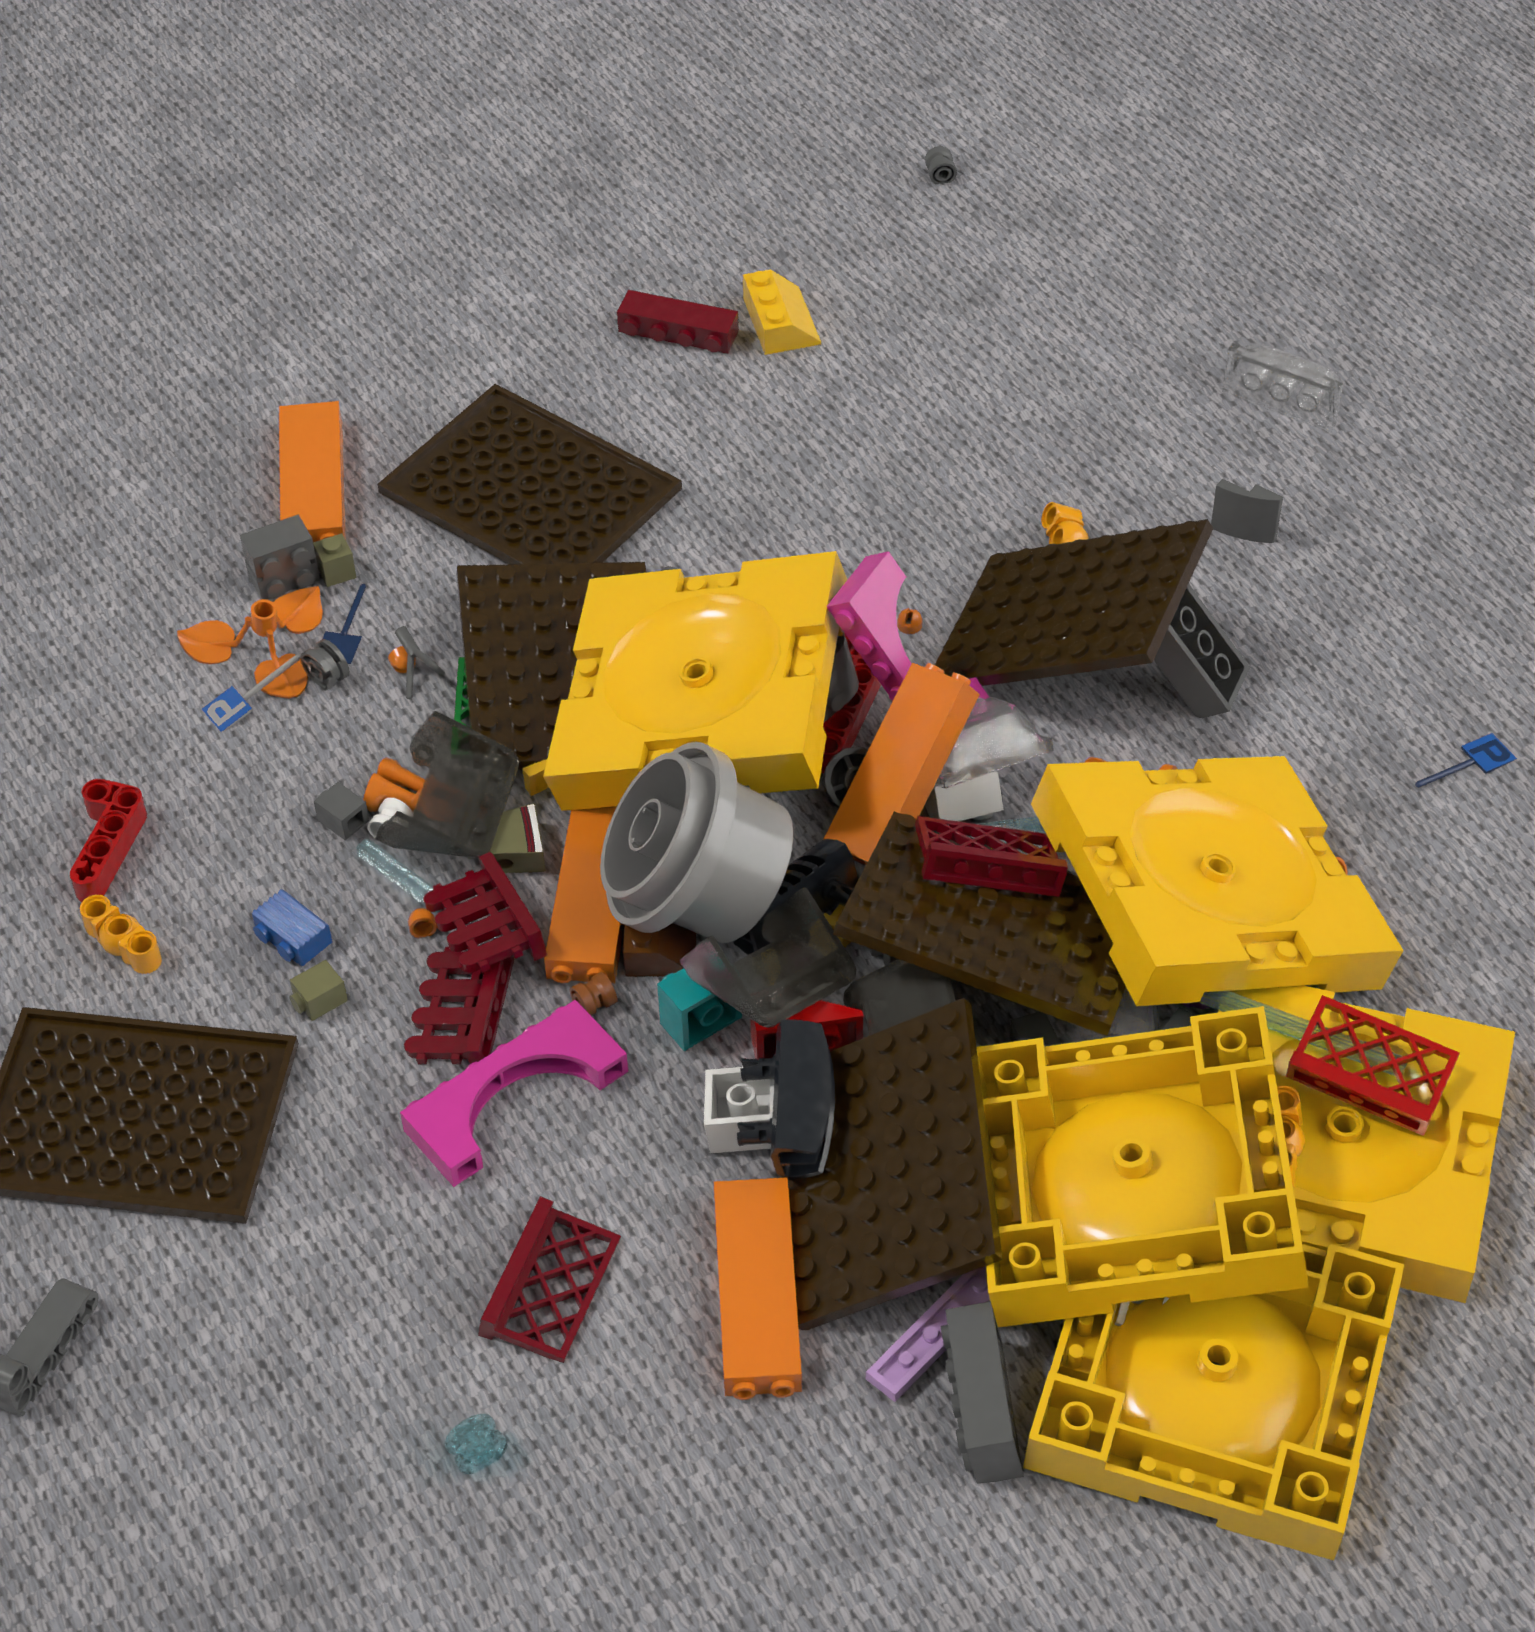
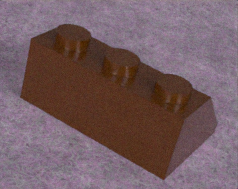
M673 923L652 933L640 932L625 925L623 951L625 977H665L670 973H676L687 967L696 959V933Z

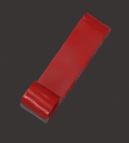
M93 779L82 787L81 792L87 814L91 819L98 822L70 870V879L76 898L80 902H83L84 899L92 895H105L146 821L147 811L140 789L135 786L105 779Z

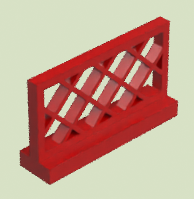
M1322 995L1302 1039L1289 1061L1286 1077L1424 1136L1460 1052ZM1325 1008L1340 1014L1344 1024L1326 1030L1321 1020ZM1367 1025L1374 1028L1378 1039L1360 1044L1354 1029ZM1318 1026L1320 1032L1313 1034ZM1347 1031L1354 1047L1336 1052L1330 1036ZM1323 1039L1330 1055L1316 1058L1304 1052L1309 1043ZM1397 1040L1405 1041L1409 1044L1413 1053L1395 1059L1388 1043ZM1382 1045L1388 1062L1370 1067L1364 1051ZM1358 1054L1364 1069L1354 1073L1344 1070L1339 1059ZM1435 1054L1448 1060L1445 1069L1430 1074L1423 1058ZM1416 1060L1423 1076L1405 1082L1398 1066ZM1392 1068L1399 1084L1388 1088L1379 1085L1374 1074ZM1440 1079L1436 1087L1433 1081ZM1427 1083L1432 1094L1429 1105L1414 1100L1409 1088Z

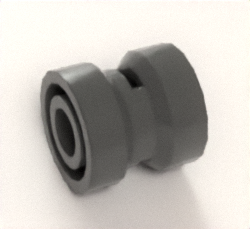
M937 146L927 152L925 163L929 170L931 181L934 184L951 183L957 176V169L950 150L943 146Z

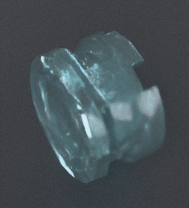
M477 1414L461 1421L446 1437L444 1442L445 1448L449 1453L456 1456L455 1463L463 1474H474L493 1464L502 1457L507 1449L508 1443L505 1436L499 1430H495V1421L489 1414Z

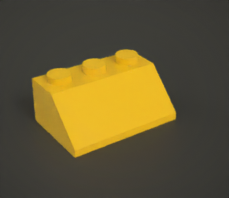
M771 269L743 274V299L765 355L821 345V340L799 286Z

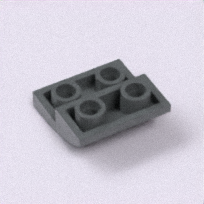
M1222 479L1216 485L1211 520L1213 530L1243 540L1274 543L1277 540L1283 496L1257 484L1248 491Z

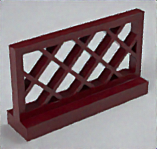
M917 816L915 827L924 858L921 871L923 879L1060 897L1068 865L1066 860L1059 859L1046 833ZM949 840H953L954 842H956V843H958V844H960V845H955L954 843L950 842ZM985 844V845L991 847V848L994 849V850H990V849H988L987 847H985V846H983V845ZM1035 845H1042L1043 847L1038 848ZM1017 849H1020L1021 851H1023V852H1025V853H1027V854H1023V853L1019 852Z
M540 1196L481 1317L478 1336L493 1340L495 1336L543 1357L564 1363L619 1244L621 1235L554 1209V1201ZM555 1222L571 1228L574 1237L556 1242L552 1233ZM595 1238L609 1242L606 1252L594 1256L590 1255L585 1244L586 1241ZM548 1239L550 1245L544 1247ZM578 1244L584 1259L567 1265L560 1250ZM554 1252L560 1267L542 1273L537 1263L538 1258ZM601 1261V1263H600V1265H599V1267H598V1269H597L596 1266H595V1263H598V1262ZM588 1267L594 1277L592 1282L577 1287L570 1272ZM532 1271H534L535 1276L530 1277ZM564 1275L570 1290L552 1295L546 1280ZM539 1283L545 1298L527 1304L522 1293L523 1289ZM587 1292L584 1300H582L580 1294ZM574 1297L579 1307L578 1313L562 1318L556 1303ZM519 1301L521 1306L515 1308L517 1302ZM550 1306L556 1321L537 1327L531 1311ZM525 1314L531 1329L517 1333L505 1327L509 1319ZM573 1323L568 1332L566 1325ZM559 1328L565 1339L561 1350L546 1345L541 1334Z

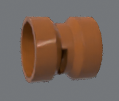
M603 972L592 976L590 982L586 984L578 983L570 988L572 1001L576 1000L591 1016L597 1013L598 1008L602 1006L608 1008L618 1002L616 991L607 975Z

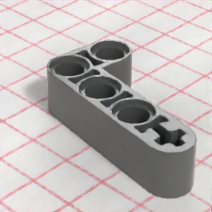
M64 1278L54 1284L6 1356L0 1354V1409L19 1417L25 1415L26 1412L23 1410L28 1402L35 1400L47 1382L44 1379L49 1371L55 1370L68 1351L65 1347L69 1341L76 1339L96 1309L99 1299L96 1291Z

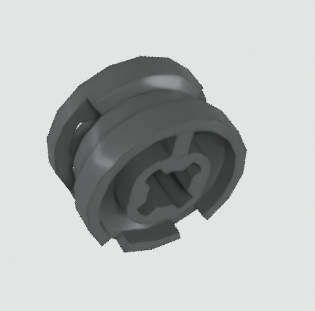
M322 639L314 645V649H307L301 654V664L312 681L325 691L335 686L336 680L341 681L349 676V666L345 657L329 640Z

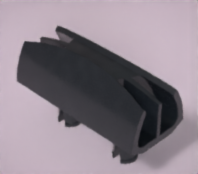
M824 839L790 863L782 884L765 914L751 930L737 940H734L733 943L758 964L787 942L795 945L800 950H804L802 942L811 944L813 932L807 927L835 905L840 904L845 907L858 882L853 856L847 845L838 840Z
M782 1019L777 1026L776 1054H773V1058H741L743 1068H740L742 1081L774 1079L773 1115L770 1121L738 1122L737 1126L740 1132H737V1142L739 1146L771 1144L770 1156L776 1173L782 1178L788 1177V1181L816 1176L824 1171L834 1122L835 1080L832 1057L822 1024L803 1020Z

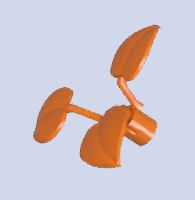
M319 586L290 592L279 597L274 602L266 599L254 602L251 606V617H245V624L236 639L234 630L227 623L210 620L198 623L184 630H178L177 637L180 645L197 662L205 664L221 663L231 657V648H235L240 644L251 626L257 635L268 638L272 660L261 662L256 667L254 676L257 685L295 656V654L289 653L279 658L277 657L273 632L277 627L282 629L286 626L290 632L301 634L315 629L321 622L323 610ZM301 659L263 687L261 691L271 696L289 699L301 695L308 682V675L301 664Z

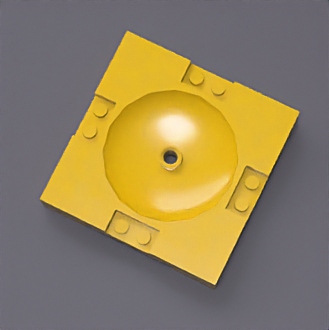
M837 552L744 561L739 572L685 578L681 569L589 579L573 647L577 662L568 699L561 700L543 776L561 811L617 806L631 782L648 763L656 757L665 753H671L676 748L690 742H702L725 753L734 765L737 782L744 786L749 785L750 789L759 794L817 789L819 787L827 737L823 729L837 637L843 636L842 628L836 623L834 617L827 609V605L847 581Z
M1285 756L1198 759L1194 769L1143 770L1139 761L1047 764L1031 806L1055 852H1066L1113 942L1109 955L1136 1006L1200 1002L1204 992L1303 985H1318L1319 989L1335 993L1383 989L1404 950L1359 876L1346 875L1323 837L1328 826Z
M1304 985L1223 991L1218 1012L1264 1006L1277 1087L1289 1086L1296 1089L1300 1094L1303 1121L1301 1128L1304 1132L1305 1144L1300 1156L1297 1157L1296 1183L1293 1189L1302 1244L1327 1251L1328 1245L1331 1243L1405 1264L1400 1288L1466 1303L1476 1268L1490 1185V1173L1498 1126L1501 1120L1515 1032L1409 1008L1406 1009L1405 1016L1343 1003L1460 1052L1427 1131L1422 1136L1286 1077L1289 1061L1302 1039L1321 996L1324 995L1334 999L1335 992ZM1325 1008L1321 1020L1326 1030L1344 1024L1340 1014ZM1367 1025L1354 1029L1360 1044L1378 1039L1374 1028ZM1318 1026L1313 1034L1320 1032ZM1347 1031L1330 1036L1336 1052L1354 1047ZM1323 1039L1309 1043L1304 1052L1316 1058L1330 1055ZM1397 1040L1388 1043L1395 1059L1413 1053L1409 1044L1405 1041ZM1382 1045L1364 1051L1370 1067L1388 1062ZM1358 1054L1339 1059L1343 1069L1348 1072L1354 1073L1364 1069ZM1435 1054L1423 1058L1430 1074L1445 1069L1448 1062L1447 1059ZM1416 1060L1398 1066L1405 1082L1423 1076ZM1392 1068L1374 1074L1378 1084L1388 1088L1399 1084ZM1440 1079L1433 1081L1436 1087ZM1427 1083L1409 1088L1414 1100L1429 1105L1432 1094Z
M1264 1006L1190 1016L1191 1026L1052 1046H1045L1042 1037L976 1047L1003 1259L986 1266L988 1294L998 1328L1113 1313V1304L1162 1297L1190 1294V1300L1193 1303L1309 1288Z
M1329 1243L1327 1251L1302 1244L1309 1288L1191 1303L1190 1294L1167 1297L1170 1299L1164 1304V1297L1147 1299L1141 1304L1130 1302L1125 1321L1120 1326L1115 1325L1121 1303L1113 1304V1313L1065 1319L1028 1438L1023 1468L1137 1503L1139 1497L1143 1496L1217 1519L1216 1527L1334 1561L1345 1532L1360 1465L1359 1460L1405 1264ZM1212 1362L1219 1363V1364H1221L1222 1366H1220V1365H1215V1364H1213Z

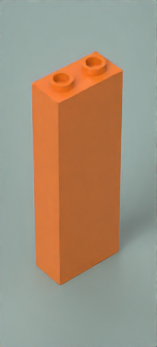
M339 401L279 406L280 521L299 514L313 542L341 533L346 540L343 431Z
M915 663L911 664L824 839H834L845 843L853 856V860L867 865L894 811L900 814L911 815L917 819L980 695L969 686L971 680L955 672H953L952 676L945 675L944 670L930 663H927L925 667Z
M617 806L571 810L546 946L548 956L544 957L546 979H553L558 983H568L570 981L590 982L592 976L603 972L611 983H616L625 925L617 921L610 911L606 890L601 880L600 863L606 832Z
M788 1177L714 1181L725 1396H733L739 1400L751 1399L756 1394H772L780 1398L789 1397L794 1392H802V1372Z

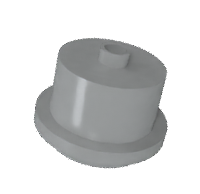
M690 742L676 748L671 753H665L656 757L638 773L623 794L612 816L604 839L600 873L612 915L620 923L644 933L659 931L673 923L716 942L728 943L737 940L751 930L762 918L782 884L792 851L793 826L791 817L783 805L738 783L735 768L730 758L725 753L702 742Z

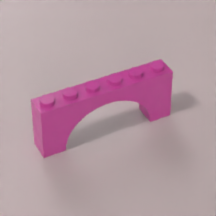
M887 551L866 556L827 605V609L849 638L855 650L859 652L871 669L872 674L888 693L889 698L893 701L912 663L902 646L896 619L898 594L906 575L890 552ZM970 678L971 683L969 686L980 695L950 754L957 753L993 703L977 678Z
M574 1000L566 1006L557 1008L549 1017L538 1024L529 1026L515 1039L501 1044L493 1053L479 1062L470 1064L462 1073L451 1080L442 1082L428 1095L420 1100L411 1102L400 1112L403 1130L449 1183L455 1187L483 1168L481 1149L473 1138V1129L480 1111L497 1092L517 1080L543 1073L574 1075L602 1090L628 1072L627 1053Z

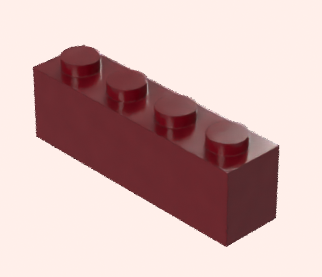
M633 290L627 291L617 310L618 332L629 336L636 335L651 338L655 341L676 343L684 347L691 346L706 349L710 352L728 354L739 332L738 311Z

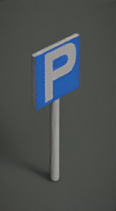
M300 655L293 656L242 696L231 686L202 708L203 712L220 732L231 728L253 711L246 700L299 661Z

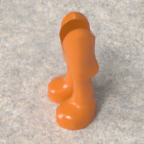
M385 757L380 762L377 774H372L363 800L366 801L367 810L370 812L378 811L384 799L388 797L396 798L404 802L413 813L423 815L433 822L447 825L455 823L458 816L456 810H462L468 799L467 795L458 789L441 784L433 776L425 780L402 767L398 761ZM400 786H403V787L409 788V789H411V790H414V791H416V794H415V793H412V792H410V791H408V790H406V789H404V788H402V787H400Z

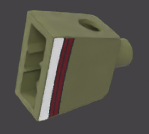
M535 803L485 817L483 819L485 837L465 840L468 860L479 858L478 856L492 852L504 873L546 871Z

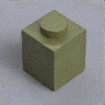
M342 533L313 542L317 567L327 587L357 578L353 554Z
M326 959L290 979L293 992L289 996L290 1001L299 1014L305 1012L311 1021L348 1001L344 981Z

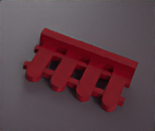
M492 852L478 856L482 870L475 873L473 870L465 872L466 877L444 886L441 883L432 886L433 890L426 893L423 897L425 908L430 912L444 909L435 916L438 930L448 932L456 929L447 936L449 949L453 952H461L468 949L459 957V963L464 972L471 973L477 970H481L482 973L490 970L489 965L510 956H514L515 959L523 956L522 951L527 949L534 961L548 956L540 928ZM477 895L476 897H474V898H472V899H469V900H467V901H465V902H462V903L457 904V905L454 906V904H456V903H459V902H461V901H463V900H466V899H468V898H471V897ZM489 915L488 917H486V918H484V919H481V920H479V921H476V922H474V923H472V924H469V925H467V926L465 925V924H468V923H470V922H472V921H475V920H477V919H480V918H482V917H484V916ZM501 935V937H499V938H496V939H494V940H492V941H489V942H487V943H485V944H482V945L478 946V944H480V943H483V942H485V941H487V940H490V939H492V938H494V937H497V936Z
M445 947L444 952L430 954L426 963L429 970L438 974L437 979H428L422 982L419 987L422 998L430 1001V1006L418 1008L412 1014L411 1018L415 1027L423 1030L422 1036H411L405 1041L404 1049L407 1055L411 1058H416L418 1064H427L428 1059H450L452 1064L461 1065L462 1059H468L469 1063L472 1064L490 1055L493 1050L515 960L514 956L489 965L490 970L482 973L481 970L467 973L461 969L459 963L460 955L466 951L453 952L449 947ZM450 974H472L471 979H449ZM442 1002H465L464 1007H441ZM435 1030H457L456 1036H434Z

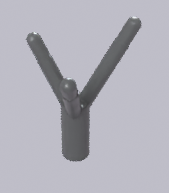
M402 626L395 631V634L408 654L406 698L411 699L415 657H418L439 675H444L445 671L419 649L406 626Z

